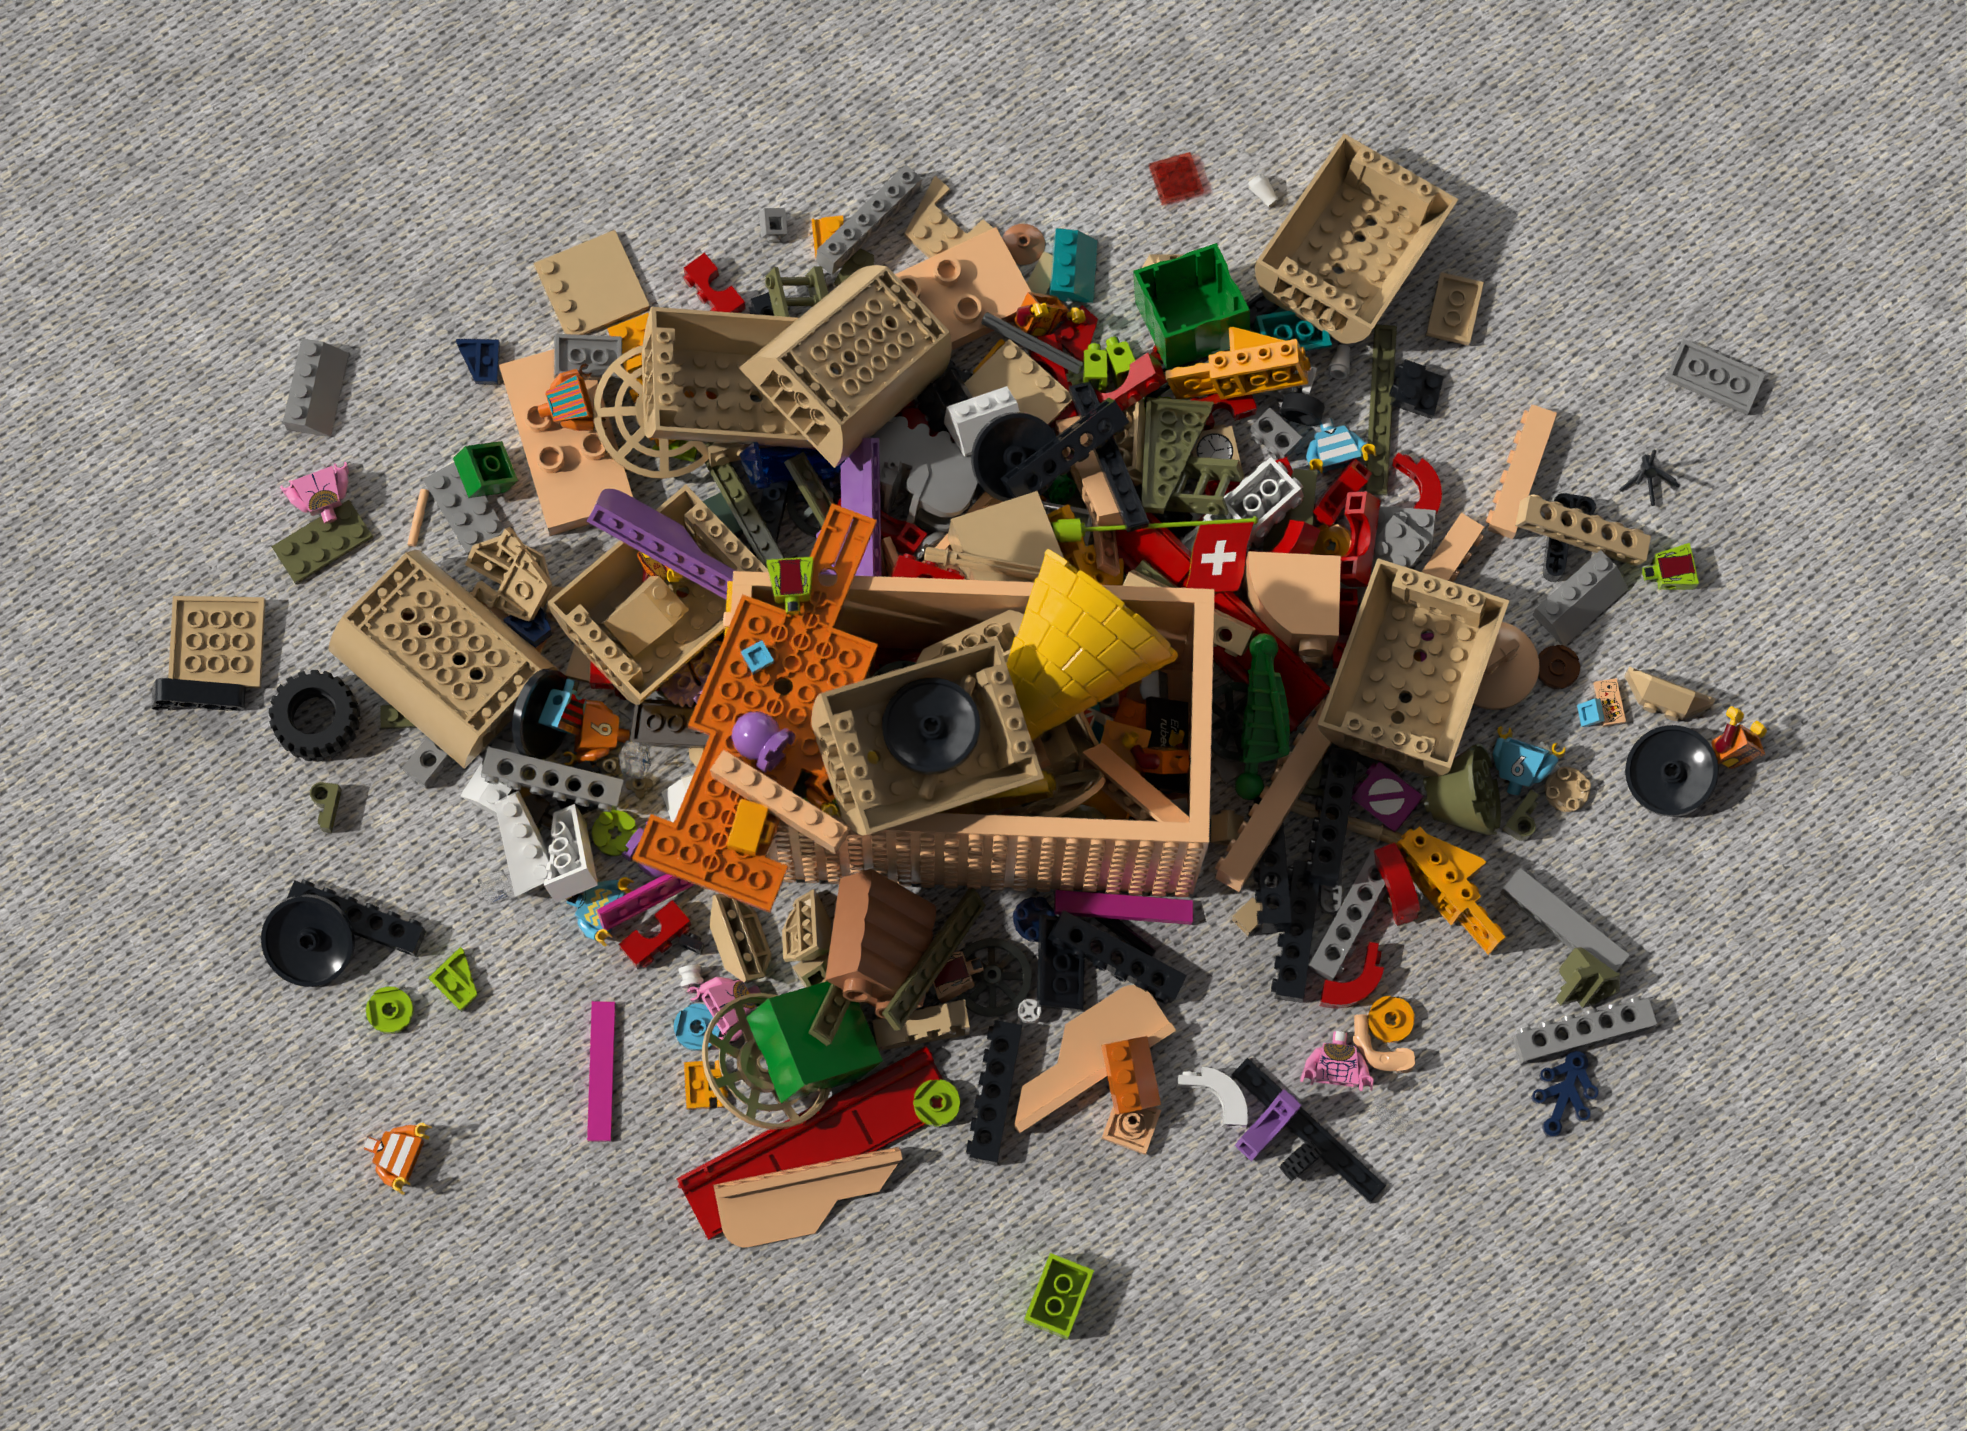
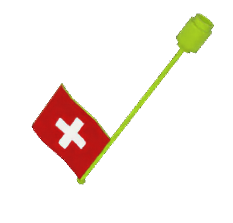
M1253 516V518L1155 523L1149 524L1147 528L1199 526L1192 548L1190 573L1186 588L1214 589V592L1237 591L1244 574L1247 543L1253 524L1256 525L1258 523V518ZM1079 518L1057 519V522L1051 523L1058 542L1081 541V537L1085 536V532L1126 530L1124 525L1085 527V524L1081 523Z

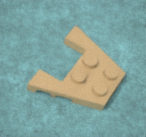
M937 176L933 178L904 233V236L928 258L993 229L982 219L969 233H965L935 206L950 192V188Z
M508 527L504 529L497 546L513 557L514 561L498 592L485 582L479 581L476 583L471 594L480 602L488 604V607H496L504 610V613L526 621H532L549 592L552 582L514 530Z

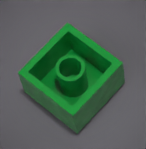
M503 441L468 445L453 457L468 498L502 494L518 482Z

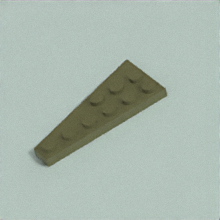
M1147 397L1141 503L1145 512L1164 514L1212 412L1214 402Z

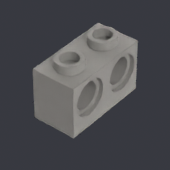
M1271 408L1251 426L1250 430L1251 438L1259 445L1262 443L1268 449V454L1275 460L1288 457L1301 444L1303 438ZM1268 426L1272 431L1269 433L1263 432L1261 427ZM1285 441L1288 446L1285 448L1280 447L1277 442Z

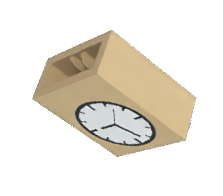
M1218 425L1213 427L1212 430L1204 431L1203 429L1191 457L1240 461L1232 426Z

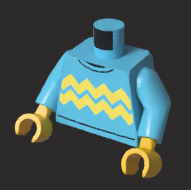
M622 877L620 880L598 882V886L584 891L583 895L578 893L567 899V904L577 907L575 916L578 919V926L586 937L599 942L604 947L608 945L604 940L606 937H613L610 934L612 928L609 930L602 928L597 909L624 896V893L621 891L626 893L632 892V890L627 888V885L634 883L633 880Z

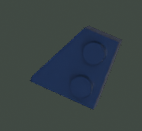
M456 339V344L475 384H498L499 339Z

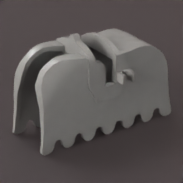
M899 416L893 422H887L870 437L879 438L880 509L884 513H890L896 496L900 492L908 495L903 507V514L907 518L906 522L931 532L945 531L948 533L951 519L965 515L977 501L982 488L973 474L971 455L964 457L957 444L950 442V434L948 432L941 431L935 437H931L929 435V427L926 424H919L912 430L908 428L907 419ZM847 458L840 463V470H839L840 486H841V465L847 460Z

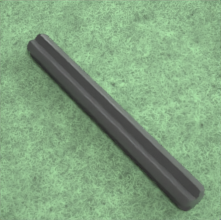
M989 312L982 318L981 323L986 327L1076 374L1081 371L1083 367L1082 361Z

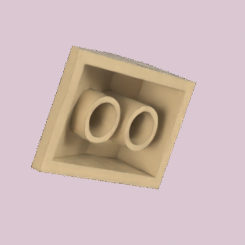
M650 576L602 624L624 649L634 657L670 629L689 609L660 576Z

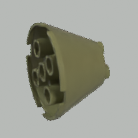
M1472 745L1455 757L1447 774L1429 776L1423 779L1424 789L1427 791L1424 806L1426 812L1432 813L1434 821L1491 836L1496 835L1497 831L1495 829L1500 828L1501 801L1497 779H1492L1489 769L1493 767V764L1483 745Z

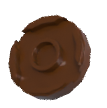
M1564 645L1548 646L1538 655V679L1545 686L1552 689H1564L1571 686L1577 680L1581 671L1577 654L1571 648Z

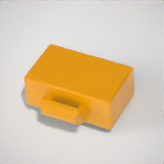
M740 799L731 833L728 837L727 848L756 856L759 844H769L774 824L766 820L768 808L759 803ZM764 826H769L766 838L762 839Z

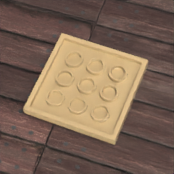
M615 230L533 263L564 334L586 335L650 308Z
M1010 339L964 383L973 398L1007 386L1018 404L1019 412L1034 415L1048 425L1073 402L1069 391Z
M173 596L168 678L240 684L246 688H261L266 599L264 597Z

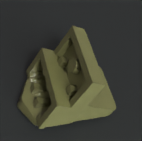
M1582 947L1574 948L1559 969L1561 976L1567 982L1561 987V992L1556 997L1560 1006L1577 1001L1582 1008L1596 1005L1602 999L1620 992V974Z

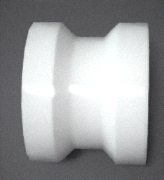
M688 965L678 969L679 974L682 976L681 988L698 987L704 983L703 978L700 976L702 971L701 965Z
M1026 999L1019 1004L1018 1017L1020 1021L1029 1025L1036 1023L1040 1019L1041 1007H1037L1036 1000Z

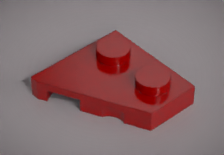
M1081 305L1078 309L1084 310L1085 321L1081 323H1073L1072 319L1065 321L1053 334H1055L1057 341H1061L1062 347L1074 358L1083 362L1084 351L1088 350V345L1092 342L1098 318Z

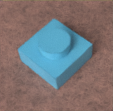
M762 640L741 651V655L752 674L774 664V660Z
M1595 698L1577 705L1581 727H1589L1605 721L1601 699Z

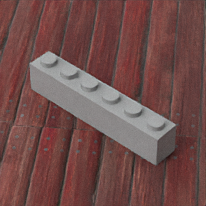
M1519 868L1500 893L1572 951L1574 948L1582 947L1617 972L1629 957V954L1626 952L1627 949L1621 943H1614L1609 939L1608 933L1602 928H1595L1590 924V919L1586 915L1578 914L1571 909L1572 905L1567 900L1556 897L1553 894L1554 891L1548 885H1541L1537 882L1533 873L1527 869L1522 870Z

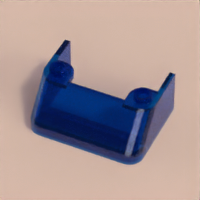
M753 442L740 453L741 463L750 483L756 486L757 489L768 488L772 483L794 481L784 462L802 452L806 454L818 477H821L822 480L834 479L835 474L841 471V465L846 461V459L834 468L817 449L778 446L759 449L758 442Z

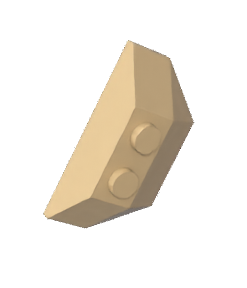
M500 535L473 545L465 565L502 584L514 558L497 546ZM525 545L550 580L544 555ZM552 586L541 605L542 608L546 605Z
M1630 666L1624 675L1638 704L1642 705L1644 710L1651 713L1661 712L1665 714L1667 719L1672 721L1683 720L1711 708L1716 699Z
M813 889L795 899L793 903L794 909L788 915L782 929L783 960L785 962L814 960L819 956L827 954L830 950L832 937L831 921L817 892Z
M722 894L714 895L712 899L710 929L724 968L743 982L764 978L772 954L756 911L750 905Z

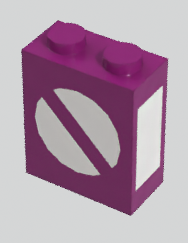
M1379 762L1377 765L1373 763L1366 772L1368 775L1363 783L1359 781L1353 788L1354 795L1352 799L1392 831L1397 832L1425 795L1384 763Z

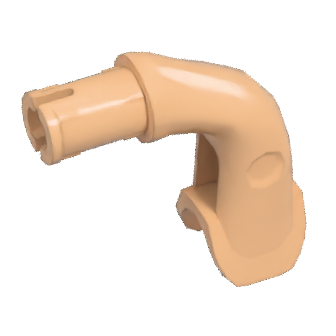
M1354 1015L1355 1036H1352V1039L1367 1064L1375 1069L1396 1071L1397 1073H1408L1413 1069L1415 1056L1412 1050L1407 1048H1397L1392 1052H1377L1373 1050L1371 1036L1368 1032V1015Z

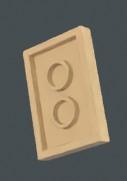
M1440 272L1426 336L1469 346L1484 282Z

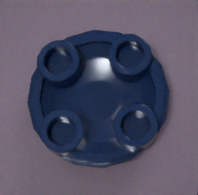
M1030 897L1024 899L1017 904L1013 912V923L1016 931L1028 941L1038 942L1039 916H1056L1053 908L1047 903L1045 898Z

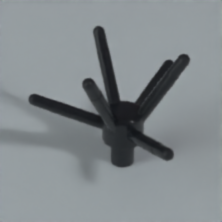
M1655 449L1651 455L1646 454L1642 456L1641 471L1619 489L1620 492H1623L1634 482L1639 485L1644 477L1647 478L1651 506H1655L1653 477L1657 475L1677 488L1680 486L1676 482V478L1657 467L1654 461L1657 453Z

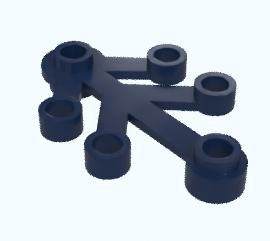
M1573 1051L1569 1053L1565 1058V1063L1553 1068H1544L1539 1074L1541 1081L1548 1083L1555 1076L1568 1072L1565 1081L1544 1090L1536 1089L1531 1095L1534 1103L1541 1104L1547 1098L1559 1094L1551 1118L1547 1119L1542 1126L1544 1134L1548 1137H1556L1562 1131L1560 1120L1568 1098H1570L1576 1111L1575 1117L1578 1121L1584 1122L1590 1117V1110L1584 1107L1574 1086L1575 1079L1578 1077L1584 1088L1583 1095L1587 1100H1594L1598 1096L1597 1087L1591 1084L1585 1071L1588 1067V1059L1582 1052ZM1573 1059H1579L1581 1065L1575 1066ZM1544 1071H1548L1551 1074L1550 1079L1543 1077ZM1587 1089L1594 1090L1595 1095L1590 1097L1587 1094ZM1535 1093H1541L1543 1095V1099L1537 1100L1535 1098ZM1580 1110H1584L1587 1113L1586 1118L1579 1116ZM1550 1123L1556 1124V1131L1549 1129Z

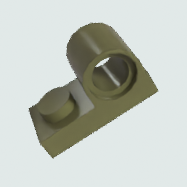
M318 782L310 789V797L317 807L324 808V811L319 813L318 825L326 833H332L342 792L339 784ZM320 792H328V795L325 799H317V795Z
M1531 790L1502 829L1519 841L1528 840L1536 829L1535 821L1526 814L1527 812L1531 815L1538 805L1535 802L1539 796L1536 792ZM1518 825H1526L1529 829V832H1520V830L1518 829Z

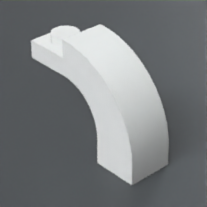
M1202 1067L1201 1076H1197L1196 1072L1190 1071L1183 1072V1075H1178L1177 1088L1205 1089L1212 1092L1219 1099L1223 1110L1222 1127L1246 1128L1248 1114L1245 1097L1239 1086L1229 1076L1209 1067Z

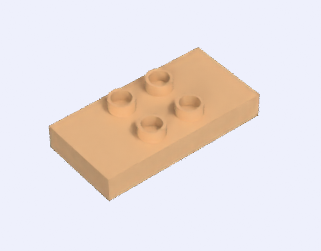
M996 227L895 274L950 331L952 350L994 331L981 323L983 316L987 312L1008 323L1015 321L1017 309L1021 307L1026 294L1031 292ZM872 332L874 338L880 339L877 333Z
M554 349L499 365L550 536L589 525L590 523L587 522V519L604 489H616L633 497L624 467L617 463L605 450L594 428L592 431H575L563 428L561 424L554 422L552 415L545 418L540 417L537 407L548 403L545 392L550 389V385L556 379L554 378ZM584 380L593 408L598 380ZM602 397L601 408H606ZM604 417L606 420L602 422L603 428H607L604 430L611 445L618 451L609 417Z

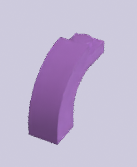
M1283 1090L1234 1146L1252 1162L1298 1112L1301 1104L1298 1103L1294 1095Z

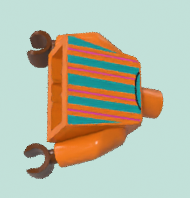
M582 364L579 370H569L560 373L550 385V389L545 392L548 403L537 407L541 418L552 415L554 422L561 424L563 428L575 431H592L594 428L596 431L594 421L592 420L594 419L593 408L584 381L590 378L592 372L589 374L582 372V370L588 368V364Z

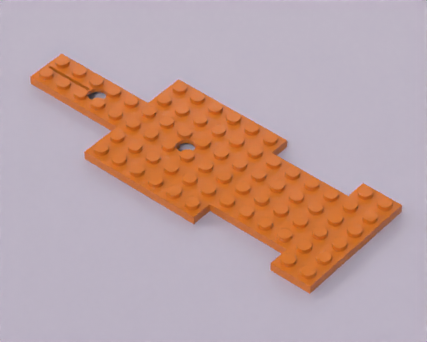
M831 504L810 557H813L814 565L810 601L800 602V614L788 615L784 609L742 594L688 724V728L709 735V739L675 821L671 822L651 814L632 858L633 861L769 913L771 912L788 870L787 865L766 858L781 820L768 813L766 820L774 824V829L769 844H759L756 856L728 849V837L734 823L737 806L740 803V799H748L712 778L710 769L722 751L725 750L792 793L801 771L818 777L826 774L827 771L812 728V710L815 699L820 693L865 680L878 648V644L834 628L876 526V519ZM826 570L834 571L838 577L836 583L830 587L823 586L818 580L821 572ZM762 640L771 654L774 664L752 674L741 655V651ZM782 678L789 679L793 684L792 691L787 695L777 694L774 690V684L777 680ZM761 711L770 715L778 723L779 731L787 728L795 734L792 746L787 743L782 751L785 757L772 771L767 770L764 773L757 768L758 759H748L740 755L734 747L732 728L737 720L748 712ZM764 826L762 839L766 838L769 826Z

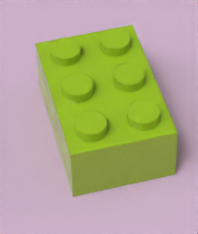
M1050 1253L1023 1323L1068 1340L1094 1270Z

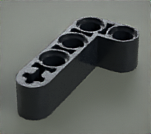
M1561 493L1554 499L1555 502L1564 503L1570 509H1579L1580 506H1585L1589 509V513L1584 514L1590 516L1596 510L1595 501L1587 496ZM1561 518L1562 523L1566 526L1565 521ZM1547 537L1543 576L1547 581L1556 582L1561 579L1565 572L1569 544ZM1552 545H1558L1562 551L1555 552L1552 549ZM1554 561H1557L1555 567L1557 573H1554L1551 568Z
M158 678L152 686L151 708L153 710L168 708V711L176 706L243 711L245 710L246 687L240 684Z

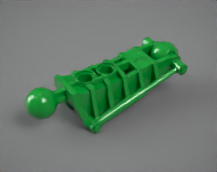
M1266 633L1255 636L1249 646L1252 662L1251 670H1248V700L1244 711L1241 737L1243 754L1239 756V761L1245 762L1244 773L1240 774L1235 782V790L1238 796L1245 800L1258 798L1264 789V782L1261 776L1258 775L1259 762L1282 758L1290 752L1287 699L1281 675L1274 672L1273 667L1274 658L1279 650L1278 643L1272 635Z

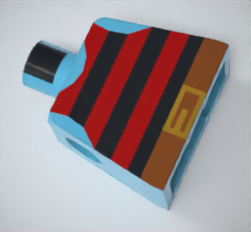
M566 679L563 691L552 689L538 723L560 732L579 736L586 706V699L576 695L580 683Z

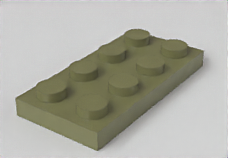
M350 500L334 508L337 520L324 524L321 516L271 546L295 585L373 538Z

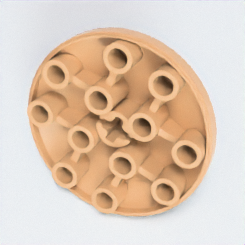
M1506 622L1501 623L1473 705L1489 710L1506 709L1520 703L1532 691L1539 674V658L1530 638L1517 627Z

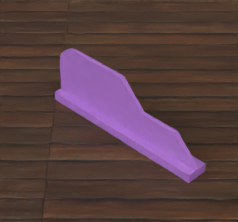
M862 438L863 442L841 465V507L877 520L855 576L881 577L879 438ZM820 531L816 534V540L819 536ZM826 570L820 573L826 575H837L832 570Z
M604 489L601 492L587 519L588 523L720 597L727 599V581H733V571L736 570L702 552L683 525L622 491Z

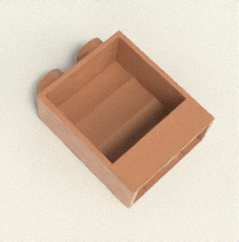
M872 868L840 878L825 980L843 989V996L846 999L855 1002H866L876 1007V1015L886 1019L882 1014L933 941L932 929L936 918V906ZM925 995L916 1008L922 1007Z

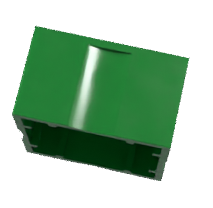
M1217 243L1188 252L1176 259L1161 261L1133 271L1135 303L1167 370L1219 351L1230 349L1229 327L1250 331V310L1239 287L1230 276L1228 265Z
M828 981L768 998L746 1017L757 1046L766 1060L768 1073L781 1104L808 1096L819 1089L833 1088L861 1079L883 1062L859 1002H850L834 1039L828 1046L808 1033L832 984Z

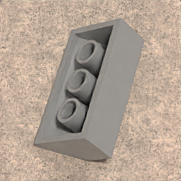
M301 338L283 419L287 430L331 437L349 353L322 341Z
M1600 550L1535 609L1533 616L1561 645L1566 646L1629 588L1617 566Z

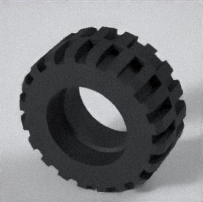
M311 670V674H306L305 671L298 672L299 677L293 679L290 676L287 678V684L285 686L280 684L276 689L278 695L272 696L270 701L272 707L269 708L268 714L271 718L269 721L270 726L282 747L286 751H290L293 756L297 758L301 756L306 761H312V758H316L318 761H325V756L328 755L334 758L338 756L336 753L338 750L342 749L344 752L348 748V741L353 742L356 738L354 732L359 730L360 722L358 718L361 717L358 703L348 685H345L338 676L333 677L327 671L320 674L318 670ZM322 697L329 699L336 709L335 718L331 725L324 731L316 734L300 732L294 724V715L297 708L304 701L311 698Z

